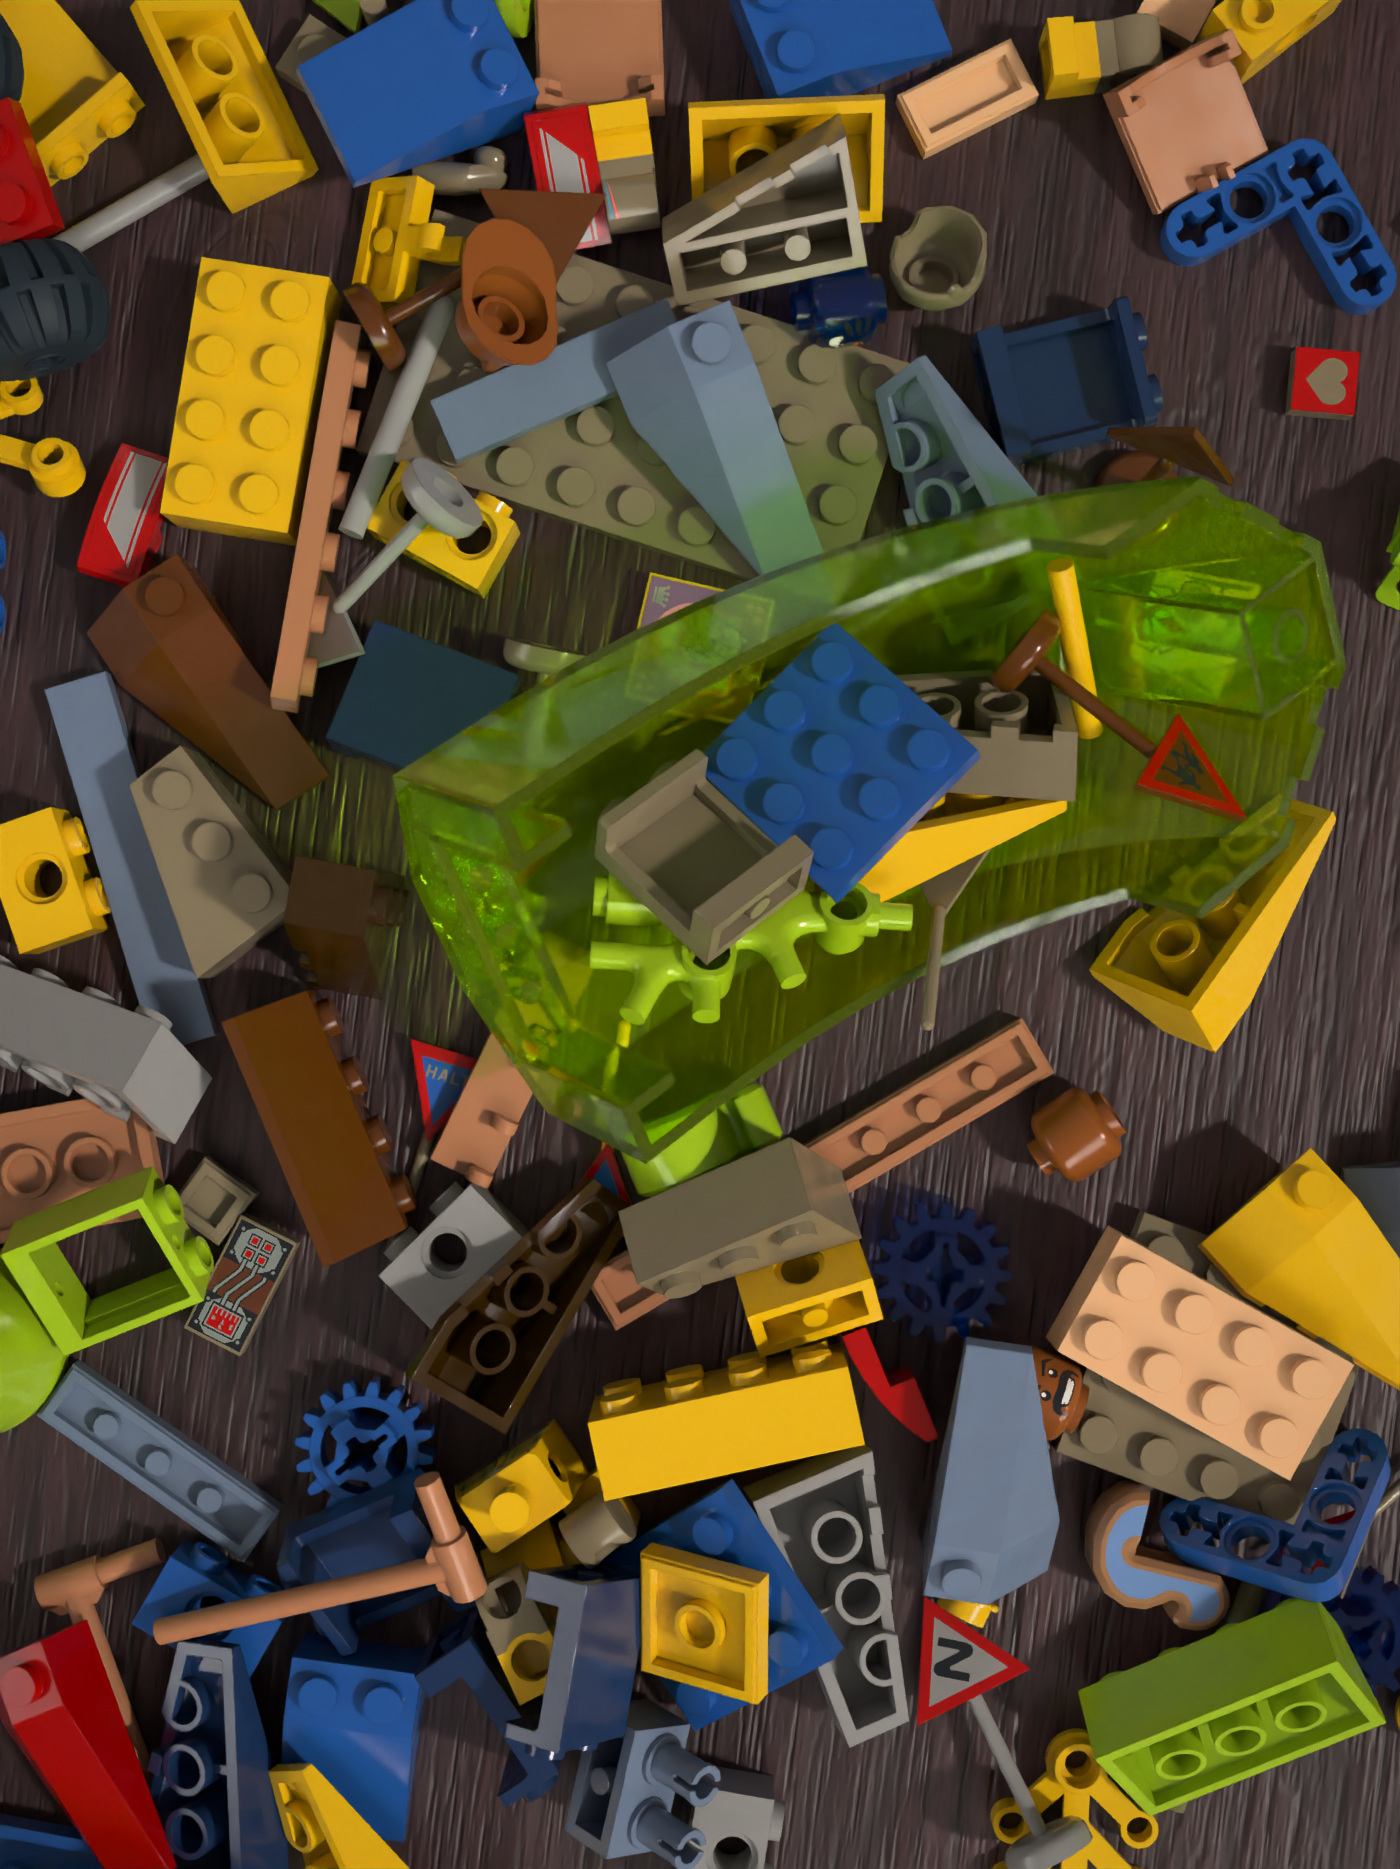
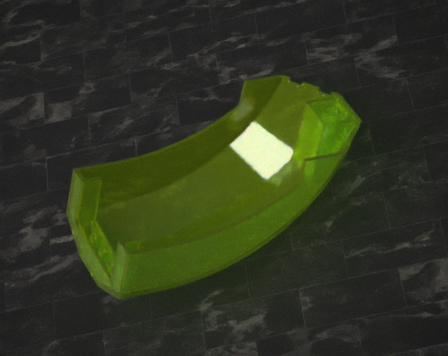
M1182 477L1105 485L1046 494L978 508L900 528L835 548L768 572L686 606L623 636L563 668L394 774L393 782L412 882L464 993L546 1113L647 1164L744 1087L805 1043L865 1006L926 975L932 910L920 886L917 885L885 901L888 903L913 905L911 931L879 929L877 937H865L863 943L856 950L840 955L824 950L815 940L813 933L800 936L795 940L793 946L807 977L803 983L790 989H783L771 964L762 954L750 949L737 951L731 987L728 993L720 999V1019L714 1023H699L692 1018V1000L682 993L678 982L674 981L669 983L661 992L643 1025L632 1024L620 1015L619 1010L634 984L635 976L629 971L589 968L591 941L667 945L671 943L674 935L664 926L605 924V917L592 916L595 876H608L609 873L595 858L597 821L601 812L611 801L623 795L630 797L644 787L664 763L670 760L678 762L695 749H699L703 753L826 627L838 623L894 675L995 669L1045 607L1055 614L1046 566L1054 559L1066 557L1074 562L1098 699L1157 745L1173 718L1179 713L1247 816V819L1243 823L1132 789L1149 759L1102 723L1103 732L1098 737L1083 739L1078 736L1076 802L1067 801V811L993 847L946 914L940 968L992 944L1051 922L1126 899L1137 900L1202 919L1289 846L1296 820L1286 816L1298 780L1309 782L1326 730L1316 725L1327 688L1339 689L1346 667V659L1321 542L1305 533L1292 532L1279 525V519L1246 501H1236L1218 492L1220 487L1203 478ZM1058 636L1044 656L1055 665H1060V668L1066 673L1060 638Z

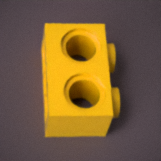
M404 459L401 460L377 503L367 530L375 539L386 545L408 523L404 519V508L408 500L401 485V477L405 468L410 463ZM479 491L474 500L480 508L483 517L481 526L491 531V540L485 550L478 554H466L459 550V539L444 535L429 524L402 554L484 599L521 533L516 522L509 518L513 509L494 496Z

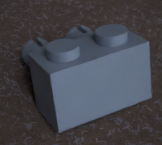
M649 1699L631 1700L625 1736L598 1743L597 1750L582 1751L564 1831L605 1859L653 1851L670 1862L676 1869H693L699 1863L704 1851L696 1848L688 1841L691 1840L699 1846L706 1845V1838L702 1831L689 1826L670 1813L675 1792L695 1807L707 1805L714 1798L719 1787L702 1777L706 1776L714 1782L720 1781V1771L713 1764L706 1763L685 1750L691 1724Z

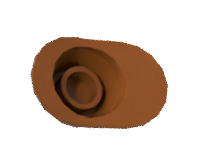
M492 218L477 225L465 240L461 258V296L456 307L455 326L459 339L470 353L481 360V367L485 372H495L502 366H533L546 360L557 345L556 276L553 261L543 242L530 229L510 219Z

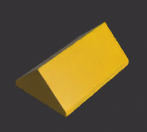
M135 0L130 10L213 186L232 214L312 177L319 170L239 0Z
M884 94L688 102L692 200L840 113L847 139L860 223L882 222L885 130Z

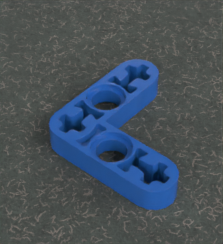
M1302 138L1293 141L1235 173L1236 177L1231 180H1222L1218 183V187L1203 191L1186 200L1170 213L1160 231V245L1164 255L1171 262L1179 266L1192 267L1202 264L1287 216L1333 300L1345 312L1351 315H1365L1374 312L1392 295L1396 287L1397 273L1392 260L1332 153L1323 143L1315 139ZM1295 161L1300 167L1311 164L1315 169V173L1309 179V184L1304 178H1298L1293 181L1288 173L1295 165ZM1242 187L1256 191L1263 202L1262 213L1252 219L1236 215L1230 205V194ZM1324 190L1329 191V196L1323 197L1310 210L1306 209L1304 205L1313 194L1317 198ZM1215 211L1218 223L1207 229L1198 242V248L1192 240L1180 242L1177 235L1183 227V221L1190 228H1195L1208 221ZM1325 212H1336L1342 215L1349 227L1347 239L1340 243H1330L1324 240L1319 235L1316 227L1318 216ZM1356 244L1359 245L1362 251L1352 261L1349 257L1341 266L1336 263L1335 259L1343 257ZM1357 271L1362 277L1372 273L1376 278L1377 283L1370 290V293L1366 289L1355 292L1351 287L1350 282L1357 276Z
M1354 1428L1345 1430L1335 1436L1327 1448L1294 1525L1202 1497L1193 1501L1178 1497L1165 1506L1159 1520L1166 1547L1173 1557L1191 1565L1305 1601L1323 1602L1331 1600L1341 1593L1348 1581L1389 1482L1391 1466L1385 1442L1378 1434L1367 1429ZM1361 1455L1369 1456L1371 1462L1362 1461L1354 1475L1356 1486L1351 1484L1348 1462L1356 1463ZM1333 1503H1345L1355 1509L1354 1516L1343 1524H1329L1319 1517L1323 1508ZM1194 1522L1201 1523L1203 1530L1192 1529L1188 1536H1181L1179 1528L1190 1529ZM1248 1537H1261L1269 1543L1266 1553L1254 1559L1241 1558L1234 1553V1549L1241 1540ZM1214 1539L1219 1540L1218 1548L1215 1546ZM1285 1548L1289 1549L1290 1557L1284 1555ZM1317 1559L1325 1560L1327 1568L1317 1567L1312 1575L1304 1574L1302 1566L1312 1567Z

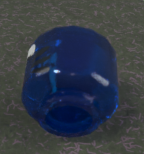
M867 266L801 280L800 291L791 292L789 296L790 314L795 331L807 330L811 343L821 348L836 349L868 343L876 334L877 326L885 324L887 318V302L882 277L879 272H870Z

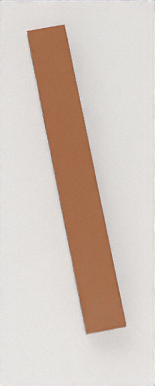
M1018 1017L803 1145L841 1168L849 1194L1053 1074L1054 1071L1024 1020ZM628 1248L606 1261L591 1287L615 1330L620 1329L670 1299L636 1283Z

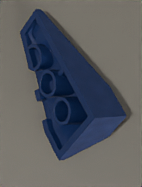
M198 1638L178 1641L162 1707V1713L166 1719L160 1747L152 1751L148 1765V1771L153 1773L149 1791L176 1862L177 1868L175 1869H289L288 1840L285 1837L268 1771L274 1766L241 1646L235 1643Z

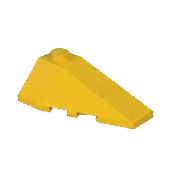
M946 792L858 883L866 887L870 893H879L880 902H885L1067 811V801ZM808 877L805 889L821 893L822 889Z
M1282 795L1277 796L1221 842V853L1194 875L1186 870L1171 882L1175 891L1147 913L1141 907L1128 917L1092 964L1089 971L1094 978L1162 1031L1216 1053L1252 1002L1336 822L1334 812Z
M1310 1148L1284 1167L1197 1247L1242 1296L1260 1307L1267 1305L1297 1323L1296 1328L1313 1339L1322 1338L1352 1356L1353 1362L1400 1391V1259L1359 1199Z
M312 1763L277 1764L268 1771L285 1837L294 1848L302 1853L305 1864L304 1869H410Z

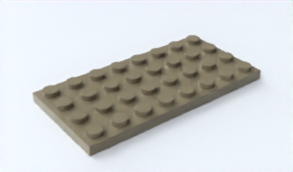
M437 209L434 210L430 222L446 226L444 236H463L465 238L480 224ZM573 254L556 284L557 345L666 298L677 322L723 302L710 299L676 306L671 285ZM421 260L415 293L461 268V265L448 266ZM461 287L446 295L454 300L456 304H458L461 296ZM732 306L757 367L825 555L822 558L767 581H764L716 526L710 515L674 477L668 466L631 427L619 396H615L457 464L430 400L509 366H502L495 372L490 373L482 370L481 360L470 353L459 339L455 326L456 308L392 466L398 467L402 459L411 463L414 458H424L436 463L454 475L468 491L477 494L479 491H483L504 503L837 611L889 454L874 391L910 363L852 344L832 348L828 346V342L833 339L831 337ZM427 307L396 325L395 331L405 348L406 359ZM406 359L400 367L391 372H388L385 365H383L356 447V451L360 456L367 458Z

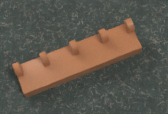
M540 928L430 1154L431 1160L465 1175L467 1180L483 1188L489 1187L500 1159L519 1126L518 1122L539 1079L542 1078L547 1068L546 1065L567 1022L570 1021L575 1010L574 1007L593 969L589 968V951Z

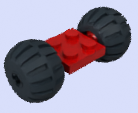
M1 14L0 381H22L54 374L57 371L68 369L90 358L106 341L111 313L106 286L92 262L69 243L45 238L64 230L65 226L22 105L19 102L24 82L21 47Z

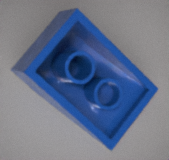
M415 0L298 65L296 74L353 188L522 132L525 126L524 113L532 110L539 95V91L494 0Z
M730 0L731 13L765 99L852 95L952 54V47L933 0Z
M306 1633L291 1660L283 1720L281 1764L312 1763L383 1840L404 1842L407 1832L425 1697L424 1691L414 1676L425 1649L359 1640L356 1652L342 1657L328 1638Z

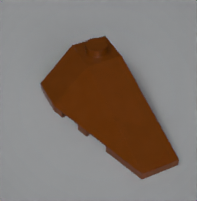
M176 553L124 587L88 630L87 635L120 686L275 810H281L331 777L290 712L272 709L270 699L272 684L196 567Z

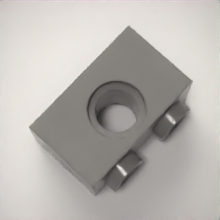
M455 1181L429 1207V1210L437 1218L420 1235L410 1226L383 1253L392 1263L379 1277L431 1330L438 1318L529 1232L487 1188L474 1183L464 1190ZM444 1233H452L459 1236L467 1248L466 1260L460 1264H448L442 1261L435 1250L437 1236Z
M716 1766L720 1771V1781L714 1782L706 1776L702 1777L719 1787L716 1795L707 1805L702 1807L692 1805L689 1826L702 1831L706 1838V1845L699 1846L691 1840L688 1841L696 1848L704 1851L699 1863L693 1869H774V1864L765 1863L768 1840L780 1841L785 1801L775 1800L773 1776ZM726 1837H739L748 1844L747 1848L738 1854L724 1853L716 1845Z

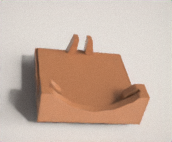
M534 0L537 71L535 85L539 91L536 100L537 110L586 101L587 106L646 98L648 116H665L661 0Z
M1232 28L1207 36L1103 94L1153 215L1164 212L1196 193L1218 187L1220 180H1231L1236 177L1235 171L1269 153L1232 60L1242 54Z

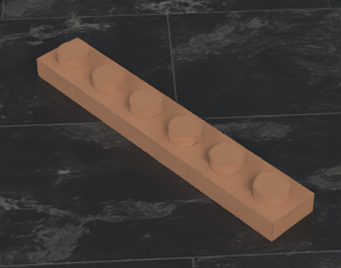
M335 320L270 694L272 709L298 713L301 695L313 697L319 659L307 657L311 633L323 635L325 630L329 596L319 595V586L322 571L334 573L340 534L329 532L333 509L345 511L351 472L341 471L340 464L343 447L356 448L361 411L350 409L354 386L366 389L372 350L361 348V325Z

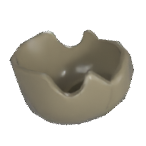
M953 205L926 206L919 209L909 228L901 236L896 235L894 237L888 266L891 285L904 301L930 313L961 306L971 298L983 281L987 262L986 231L973 214Z

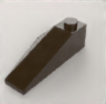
M589 1177L583 1179L438 1318L405 1376L506 1435L622 1236L623 1229L618 1212L631 1205L594 1179Z

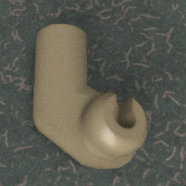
M482 146L474 153V164L432 161L414 167L412 169V176L418 175L434 184L435 195L464 196L481 194L479 188L501 189L508 179L507 174H505L508 158L498 148Z

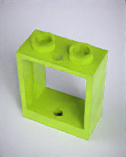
M153 1166L14 1221L0 1253L1 1258L63 1356L204 1301L209 1278L214 1270V1260L207 1242L201 1236L195 1237L184 1219V1209L177 1191L169 1184L164 1186ZM138 1209L173 1268L91 1300L56 1242Z

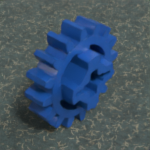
M374 1376L367 1389L361 1391L355 1377L349 1378L343 1384L342 1398L337 1392L329 1388L319 1397L325 1411L311 1407L305 1413L303 1420L314 1430L303 1431L295 1439L296 1446L309 1450V1454L303 1457L296 1467L298 1472H314L316 1478L307 1489L310 1495L317 1494L324 1489L331 1494L327 1508L421 1468L418 1465L432 1464L435 1460L437 1450L424 1446L422 1443L432 1437L436 1430L435 1425L430 1423L418 1424L416 1418L425 1405L422 1401H418L407 1407L401 1401L406 1386L400 1383L391 1394L382 1392L383 1384L381 1377ZM360 1407L374 1408L385 1412L387 1415L385 1417L366 1415ZM329 1426L333 1428L330 1433L337 1441L335 1456L328 1460L326 1453V1436ZM386 1434L375 1454L367 1452L362 1456L358 1454L352 1460L347 1461L359 1441L361 1443H366L371 1439L375 1441L381 1435ZM403 1435H405L408 1449L404 1470L399 1467L401 1461L395 1454L396 1442ZM346 1480L365 1481L371 1487L356 1486Z

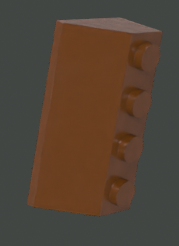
M318 989L306 990L221 1022L323 1268L407 1229L415 1221L410 1211L418 1208L417 1199L407 1176L404 1173L396 1176L386 1153L393 1150V1142L389 1130L379 1114L371 1117L362 1093L369 1090L368 1081L356 1056L353 1055L347 1058L337 1035L344 1032V1024L332 998L322 999Z

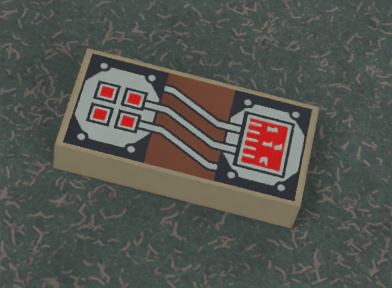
M247 1212L241 1214L210 1275L204 1301L195 1304L184 1328L239 1357L243 1355L302 1240Z

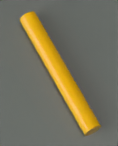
M1066 557L1057 558L1050 561L1046 568L1055 615L1061 622L1059 638L1065 671L1070 677L1097 697L1074 562ZM1071 699L1078 736L1083 739H1092L1101 735L1103 732L1102 723Z

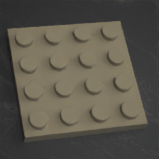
M1139 1210L1130 1238L1308 1336L1296 1328L1297 1323L1267 1305L1263 1307L1258 1306L1236 1290L1197 1247L1209 1236L1208 1234ZM1322 1338L1313 1339L1353 1363L1354 1367L1290 1481L1083 1365L1081 1367L1082 1383L1089 1386V1397L1085 1411L1076 1429L1072 1433L1063 1431L1054 1440L1052 1446L1056 1452L1188 1501L1202 1497L1294 1525L1327 1448L1334 1439L1360 1366L1353 1362L1352 1356Z

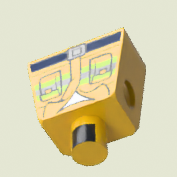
M554 1418L456 1483L454 1490L460 1507L490 1552L495 1554L565 1508L573 1500L587 1477L589 1469ZM548 1457L557 1466L561 1474L558 1477L553 1472L549 1464Z

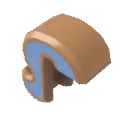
M1122 1480L1101 1493L1092 1506L1085 1525L1084 1555L1104 1593L1124 1607L1148 1609L1163 1604V1608L1179 1628L1198 1631L1217 1625L1226 1615L1230 1605L1229 1593L1221 1576L1214 1571L1182 1562L1173 1557L1170 1552L1139 1545L1150 1502V1491L1147 1487L1134 1480Z

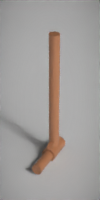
M428 1472L419 1476L414 1481V1487L434 1535L425 1558L157 1618L153 1624V1634L156 1642L159 1645H164L436 1584L438 1591L452 1597L454 1602L463 1604L481 1597L487 1590V1583L466 1528L457 1522L439 1473Z
M158 1537L102 1558L98 1554L36 1576L34 1580L36 1598L44 1610H50L60 1616L69 1613L73 1625L87 1619L149 1790L153 1778V1773L148 1771L150 1755L94 1604L101 1599L104 1590L108 1588L109 1582L166 1561L165 1548Z

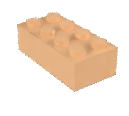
M1109 1225L1046 1335L1048 1341L1058 1352L1289 1481L1354 1367L1353 1363L1328 1347Z

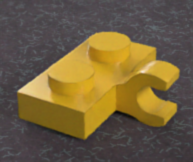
M418 175L387 177L371 182L352 284L357 282L367 284L374 292L384 311L414 295L421 260L448 266L461 265L464 243L467 238L463 236H444L446 226L440 223H428L435 185Z

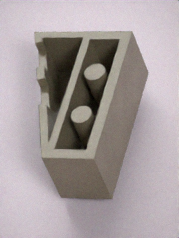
M840 113L662 218L663 246L676 306L868 266L847 139Z
M180 745L132 782L129 787L196 979L214 978L283 925L292 873L199 752Z
M791 1137L618 1212L636 1283L670 1299L694 1294L703 1285L862 1239L841 1168Z

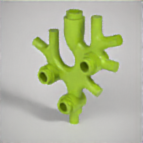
M610 872L608 876H595L592 916L605 917V924L666 927ZM857 883L837 904L823 890L821 893H816L804 889L707 965L673 934V940L667 945L591 941L589 968L629 971L635 976L634 984L619 1010L620 1015L632 1024L643 1025L661 992L669 983L674 981L678 982L682 993L692 1000V1018L699 1023H714L720 1019V999L728 993L731 987L737 951L750 949L759 952L771 964L783 989L794 988L803 983L807 977L793 946L797 938L813 933L815 940L827 952L837 955L849 953L860 947L865 937H877L879 929L911 931L913 905L880 902L879 893H870L860 883Z

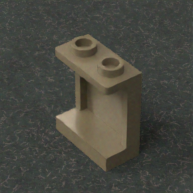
M695 749L678 762L670 760L664 763L653 774L648 784L630 797L623 795L615 798L604 808L597 821L595 858L707 965L805 889L814 851L795 834L777 846L706 779L708 757L699 749Z

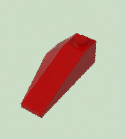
M87 1619L1 1654L0 1719L2 1724L102 1868H177Z

